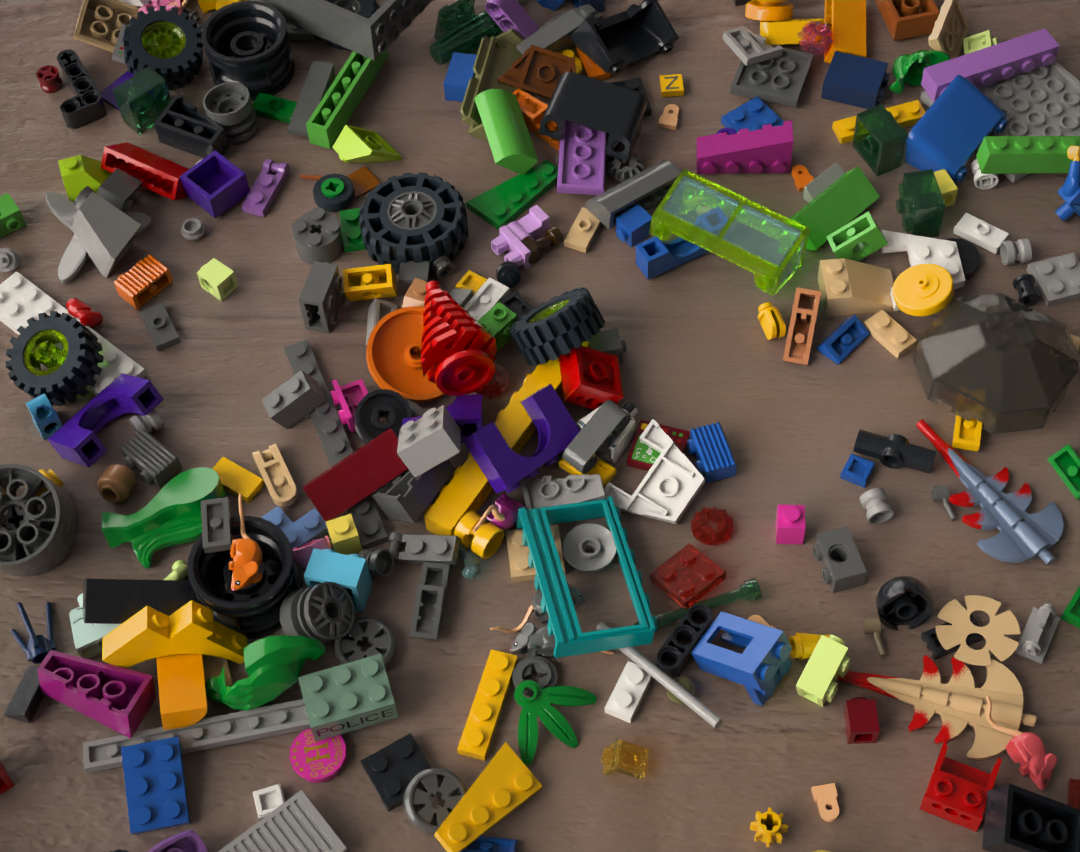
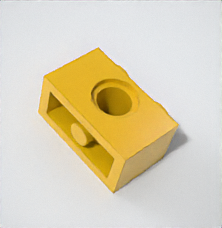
M391 264L342 269L344 293L349 302L397 297L396 273Z

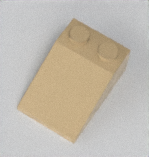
M846 258L820 260L817 279L825 317L877 313L882 309L885 312H895L890 294L891 287L894 284L890 269Z

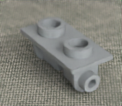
M1044 604L1039 609L1033 607L1019 640V645L1014 653L1042 664L1060 620V617L1055 616L1054 606Z

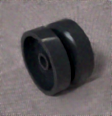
M379 389L370 392L359 402L356 409V433L364 444L389 428L393 430L399 439V430L403 426V418H412V410L407 400L397 392L389 389ZM381 417H385L388 423H379L378 420Z

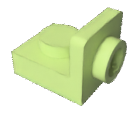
M987 30L963 38L964 52L966 55L999 44L996 37L992 38L990 31Z

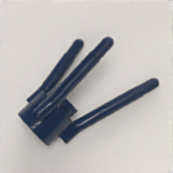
M18 602V610L30 637L28 645L15 629L11 630V634L25 652L27 660L40 664L50 650H57L54 642L51 603H46L47 639L43 635H35L23 604Z

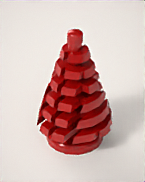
M437 281L428 282L425 286L427 292L424 298L423 326L425 327L422 332L421 345L423 376L427 373L428 381L435 383L442 393L450 396H462L473 393L483 388L495 373L494 362L496 358L494 356L497 353L496 340L445 289L442 291Z

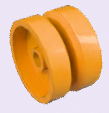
M752 0L746 3L745 17L760 21L788 20L793 18L794 4L789 2V0Z

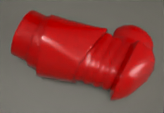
M71 298L67 301L66 308L68 313L74 318H78L82 325L94 328L102 323V314L92 311L91 307L81 300Z

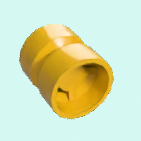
M469 511L457 524L453 536L460 538V544L467 548L471 547L472 552L486 560L498 550L504 538V530L491 522L487 523L485 519L478 530L473 532L482 516L474 511Z

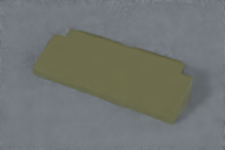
M513 28L497 37L489 38L485 36L482 38L473 66L475 77L469 80L460 109L463 116L461 121L470 125L468 134L487 143L489 142L474 98L481 92L489 89H503L510 93L517 90L516 88L498 83V78L523 55L516 48L524 38Z

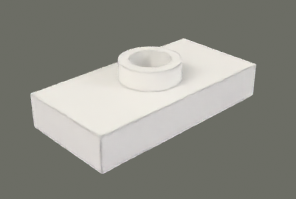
M968 213L964 214L953 230L954 234L994 254L999 251L1001 242L1006 241L1009 233Z

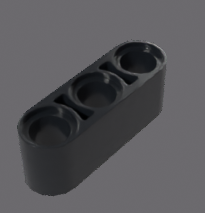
M702 604L692 606L657 653L656 666L672 679L679 677L693 658L691 651L712 624V612L707 606ZM700 619L703 620L705 623L697 624L694 622V620ZM687 640L690 644L682 645L679 641ZM672 661L675 664L672 666H666L663 664V662Z

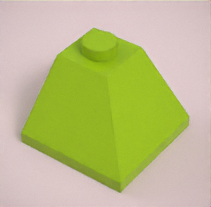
M350 125L344 126L332 147L339 154L338 157L346 163H376L400 161L402 159V156L376 131Z
M83 155L58 160L68 199L73 203L86 186L92 188L94 193L97 194L99 187L112 174L101 169V161Z

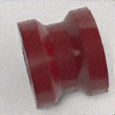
M46 65L37 70L36 77L40 82L43 92L55 93L62 88L63 82L55 66Z

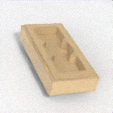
M582 207L564 240V247L587 253L602 223L590 211Z

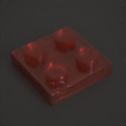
M690 543L649 574L650 580L686 610L727 579L725 570Z

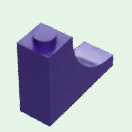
M482 394L456 396L455 401L446 407L461 429L460 443H464L463 439L484 427ZM423 416L403 418L402 425L411 420L415 422Z

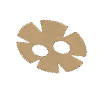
M968 595L965 596L967 610L956 599L950 601L941 609L937 617L952 625L936 626L938 640L945 650L961 644L954 658L962 662L978 666L991 665L989 650L1002 662L1009 658L1019 645L1018 642L1004 636L1021 633L1016 617L1010 610L995 616L1001 603L992 598ZM977 610L986 612L990 617L989 624L984 627L975 626L970 621L971 613ZM978 633L985 638L986 645L980 650L971 649L966 644V637L969 634Z

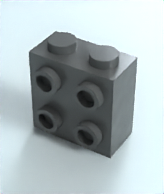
M316 261L312 265L299 297L305 327L308 330L330 333L332 325L337 323L339 307L344 305L346 299L342 288L343 278L339 274L338 265Z

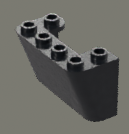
M565 72L561 75L541 120L539 134L561 140L565 121L573 122L609 133L605 154L627 160L640 135L647 100L640 92L577 73ZM551 121L557 123V131H551L547 128ZM621 141L625 145V149L623 151L615 150L613 142Z

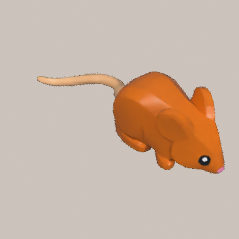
M239 494L240 533L243 539L233 540L230 552L231 558H233V561L229 562V570H233L232 591L243 589L252 583L262 580V573L258 572L263 558L262 551L257 542L245 533L242 494Z

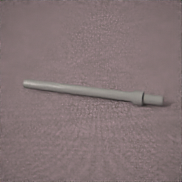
M600 622L596 627V631L611 629L604 622ZM634 647L615 649L617 652H623L715 729L722 725L723 720L637 649Z

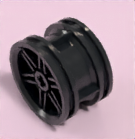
M258 1L235 2L215 11L206 20L201 36L205 53L210 60V71L215 86L225 82L243 84L248 88L251 100L255 101L259 93L274 96L290 83L294 76L295 63L292 49L288 44L289 36L285 18L275 7Z
M240 516L232 517V541L243 539L240 533ZM244 516L246 535L257 542L262 551V556L269 558L268 561L261 562L258 572L262 573V580L252 583L243 589L232 591L233 570H229V562L233 561L230 555L231 550L205 553L202 535H200L191 549L188 557L187 571L190 583L200 604L213 610L214 621L241 633L247 639H258L271 635L282 628L280 623L282 602L290 592L302 589L303 584L290 542L284 532L268 520ZM218 575L223 578L221 581L215 580Z

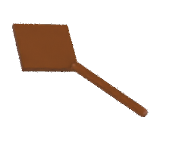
M365 166L346 176L354 185L356 199L375 189L380 183ZM300 175L301 179L319 180L323 177L319 175Z

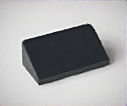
M28 666L4 713L5 717L30 724L45 695L41 692L37 673L39 666Z

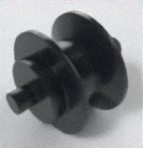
M507 261L497 267L496 277L499 283L513 288L519 284L521 273L515 263Z

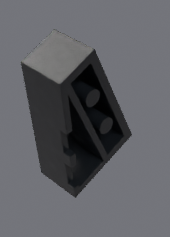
M179 93L154 122L160 143L205 158L215 150L223 156L229 148L224 128L206 114L200 113L196 106L187 103Z

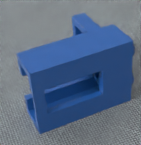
M722 611L691 651L700 670L744 685L753 703L761 706L773 694L776 686L792 665L789 658L792 647L784 631ZM720 629L725 631L720 637L721 641L744 648L745 650L740 654L710 643Z

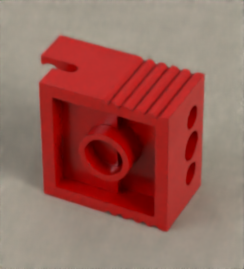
M582 345L570 350V353L566 355L562 354L559 356L563 396L565 397L564 402L595 410L609 399L617 404L624 397L622 383L620 382L621 375L618 356Z
M945 737L920 810L977 832L986 809L987 791L993 789L1002 759H997L990 774L945 757L949 739Z

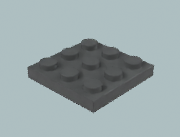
M784 48L782 56L748 66L741 61L732 82L730 93L750 98L759 97L763 101L796 108L811 69L814 54Z

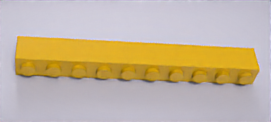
M585 341L582 343V346L590 348V343ZM559 358L553 361L549 360L545 364H538L532 374L529 373L525 377L520 390L513 393L505 410L502 409L496 417V427L508 446L517 454H520L537 430L521 401L549 384L553 386L559 398L564 394ZM470 452L463 466L460 465L455 470L451 482L442 487L438 499L434 504H430L424 513L426 529L435 535L453 536L455 528L462 517L469 511L477 512L493 490Z

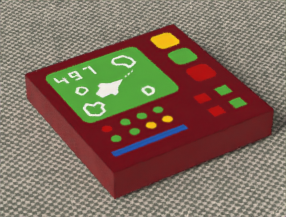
M640 420L626 460V466L649 471L661 454L640 441L639 437L650 423L649 421ZM659 424L660 428L684 454L687 440L690 438V431Z

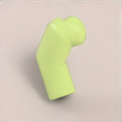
M184 560L175 561L172 565L173 571L163 580L183 581L189 576L187 571L188 564Z

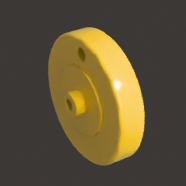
M919 264L903 271L896 278L892 291L895 303L901 311L912 316H928L943 310L951 302L955 288L953 278L945 268L935 264Z

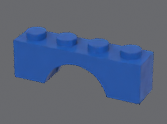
M718 207L699 216L693 227L675 240L662 241L655 236L637 244L636 265L647 280L731 242L732 223Z

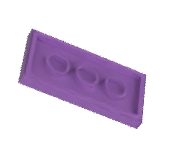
M565 121L559 147L557 193L599 195L604 192L606 132Z

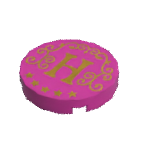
M311 728L302 731L294 739L290 747L289 759L294 772L301 778H304L305 781L324 783L335 778L342 767H344L347 761V748L341 735L315 741Z

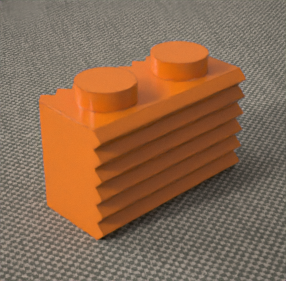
M148 254L147 257L139 260L129 271L121 274L114 281L118 295L137 310L172 283L173 278L169 268L154 256Z

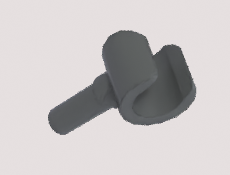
M945 485L933 486L931 491L932 500L934 502L942 501L950 520H956L957 516L949 502L948 487Z

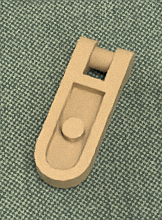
M276 443L268 446L269 449L260 452L258 450L253 452V459L273 502L280 507L294 504L298 497L296 485Z

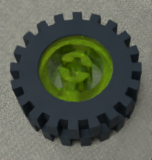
M50 311V316L45 312L38 314L39 320H35L33 317L28 319L27 323L29 326L26 328L20 326L17 329L20 333L18 338L12 336L10 343L14 346L13 349H7L6 356L11 358V360L5 361L6 368L11 371L8 373L9 378L14 381V384L33 398L45 393L52 406L54 403L58 406H64L65 399L70 403H74L77 401V394L84 397L88 393L85 389L88 385L94 387L97 382L93 379L94 375L101 374L102 369L97 364L104 361V356L99 353L103 350L102 345L97 342L98 338L95 334L70 315L63 312L61 315L57 311ZM62 343L63 350H61L54 344ZM42 363L43 365H45V366H46L47 368H49V369H48V370H41V365H40V364Z

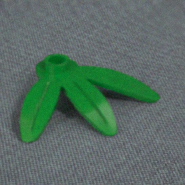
M531 680L518 684L514 697L517 704L522 707L518 724V747L522 762L528 766L534 759L538 741L537 717L557 739L571 748H576L578 740L572 727L565 717L550 704L586 706L594 704L597 700L596 696L584 689L572 686H552L542 689L538 683ZM532 690L534 692L533 697L526 698L523 695L524 691Z

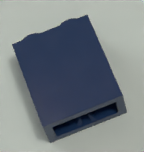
M835 51L823 81L821 98L875 110L877 102H882L885 91L883 86L887 87L890 79V73L887 72L888 63Z

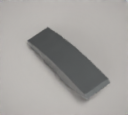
M423 562L420 584L417 585L410 638L438 640L453 565Z

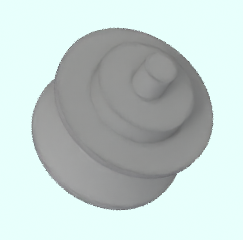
M1 248L0 272L16 269L19 264L17 252L11 248Z

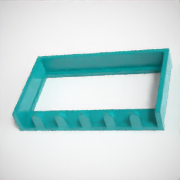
M612 496L603 500L528 510L526 508H519L516 526L517 529L523 528L522 544L529 547L528 565L529 568H535L536 571L535 589L542 592L541 610L543 613L547 612L549 616L548 634L549 636L554 635L556 640L553 652L554 658L651 644L654 632L658 630L656 617L654 615L651 616L649 610V596L642 589L641 572L639 570L636 571L634 565V551L629 549L627 544V530L620 523V509L614 505ZM605 517L608 529L612 533L617 549L616 554L639 625L582 633L550 524Z

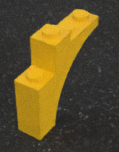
M193 600L170 616L146 606L103 637L102 661L127 669L135 664L156 657L176 654H203L225 658L242 664L244 662V648L248 646L247 637L214 621L213 610Z

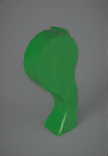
M206 467L192 468L171 479L146 507L136 513L121 515L112 512H102L101 529L110 548L118 547L123 542H131L137 559L144 568L148 569L151 566L152 556L156 551L172 545L198 540L200 535H202L201 501L223 498L226 493L215 470Z

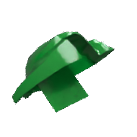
M280 635L257 640L244 648V662L249 678L238 680L231 687L226 686L223 667L220 676L207 679L205 683L206 697L233 709L245 711L255 709L274 700L297 683L305 660H317L325 653L326 647L319 640L304 636Z

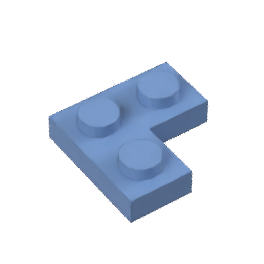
M279 506L261 517L274 523L284 532L292 549L294 547L300 548L305 543L320 539L328 533L326 522L315 508L294 523Z

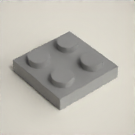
M1074 252L1028 264L1026 270L1028 274L1035 277L1034 285L1047 307L1080 299V263Z

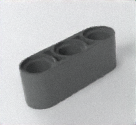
M612 400L605 401L565 449L563 459L582 474H587L627 427L631 415Z

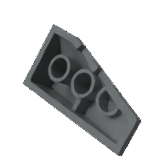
M590 4L554 16L517 45L516 49L521 54H524L531 45L553 52L575 46L570 36L583 20L594 15L600 21L602 20V15Z

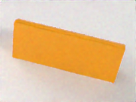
M825 0L824 62L830 64L835 51L866 58V0Z
M176 654L156 657L163 730L184 728L199 722L207 713L202 654Z

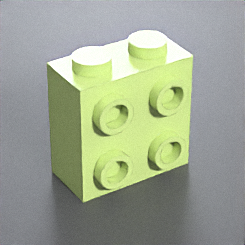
M830 634L829 638L821 635L796 684L798 695L821 707L824 706L826 701L832 702L838 690V683H836L838 677L844 678L851 665L848 647L844 646L846 643L844 640Z

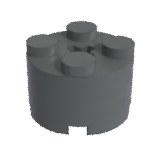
M318 207L302 215L293 223L292 229L297 252L304 262L313 265L314 261L332 263L340 257L343 251V236L339 220L336 216Z

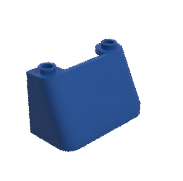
M957 75L910 131L906 140L905 162L926 174L945 169L956 185L958 181L962 182L968 172L966 169L967 161L979 148L984 136H988L990 133L996 135L998 132L1002 133L1008 124V120H1006L1007 114L970 80Z

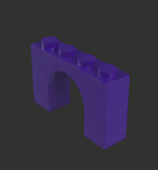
M121 373L47 440L63 459L89 468L108 451L96 436L103 426L125 413H136L146 416L164 399L150 380Z
M551 384L539 389L521 401L538 432V447L532 457L521 456L514 452L508 446L494 422L485 425L463 439L496 494L504 490L507 493L512 492L521 486L519 482L525 477L529 480L540 473L538 469L544 464L547 467L559 459L557 455L562 451L564 452L580 432Z

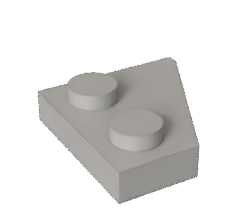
M743 26L724 31L722 37L725 43L746 66L782 56L784 49L780 45L774 48L766 44V38L752 33L751 30Z

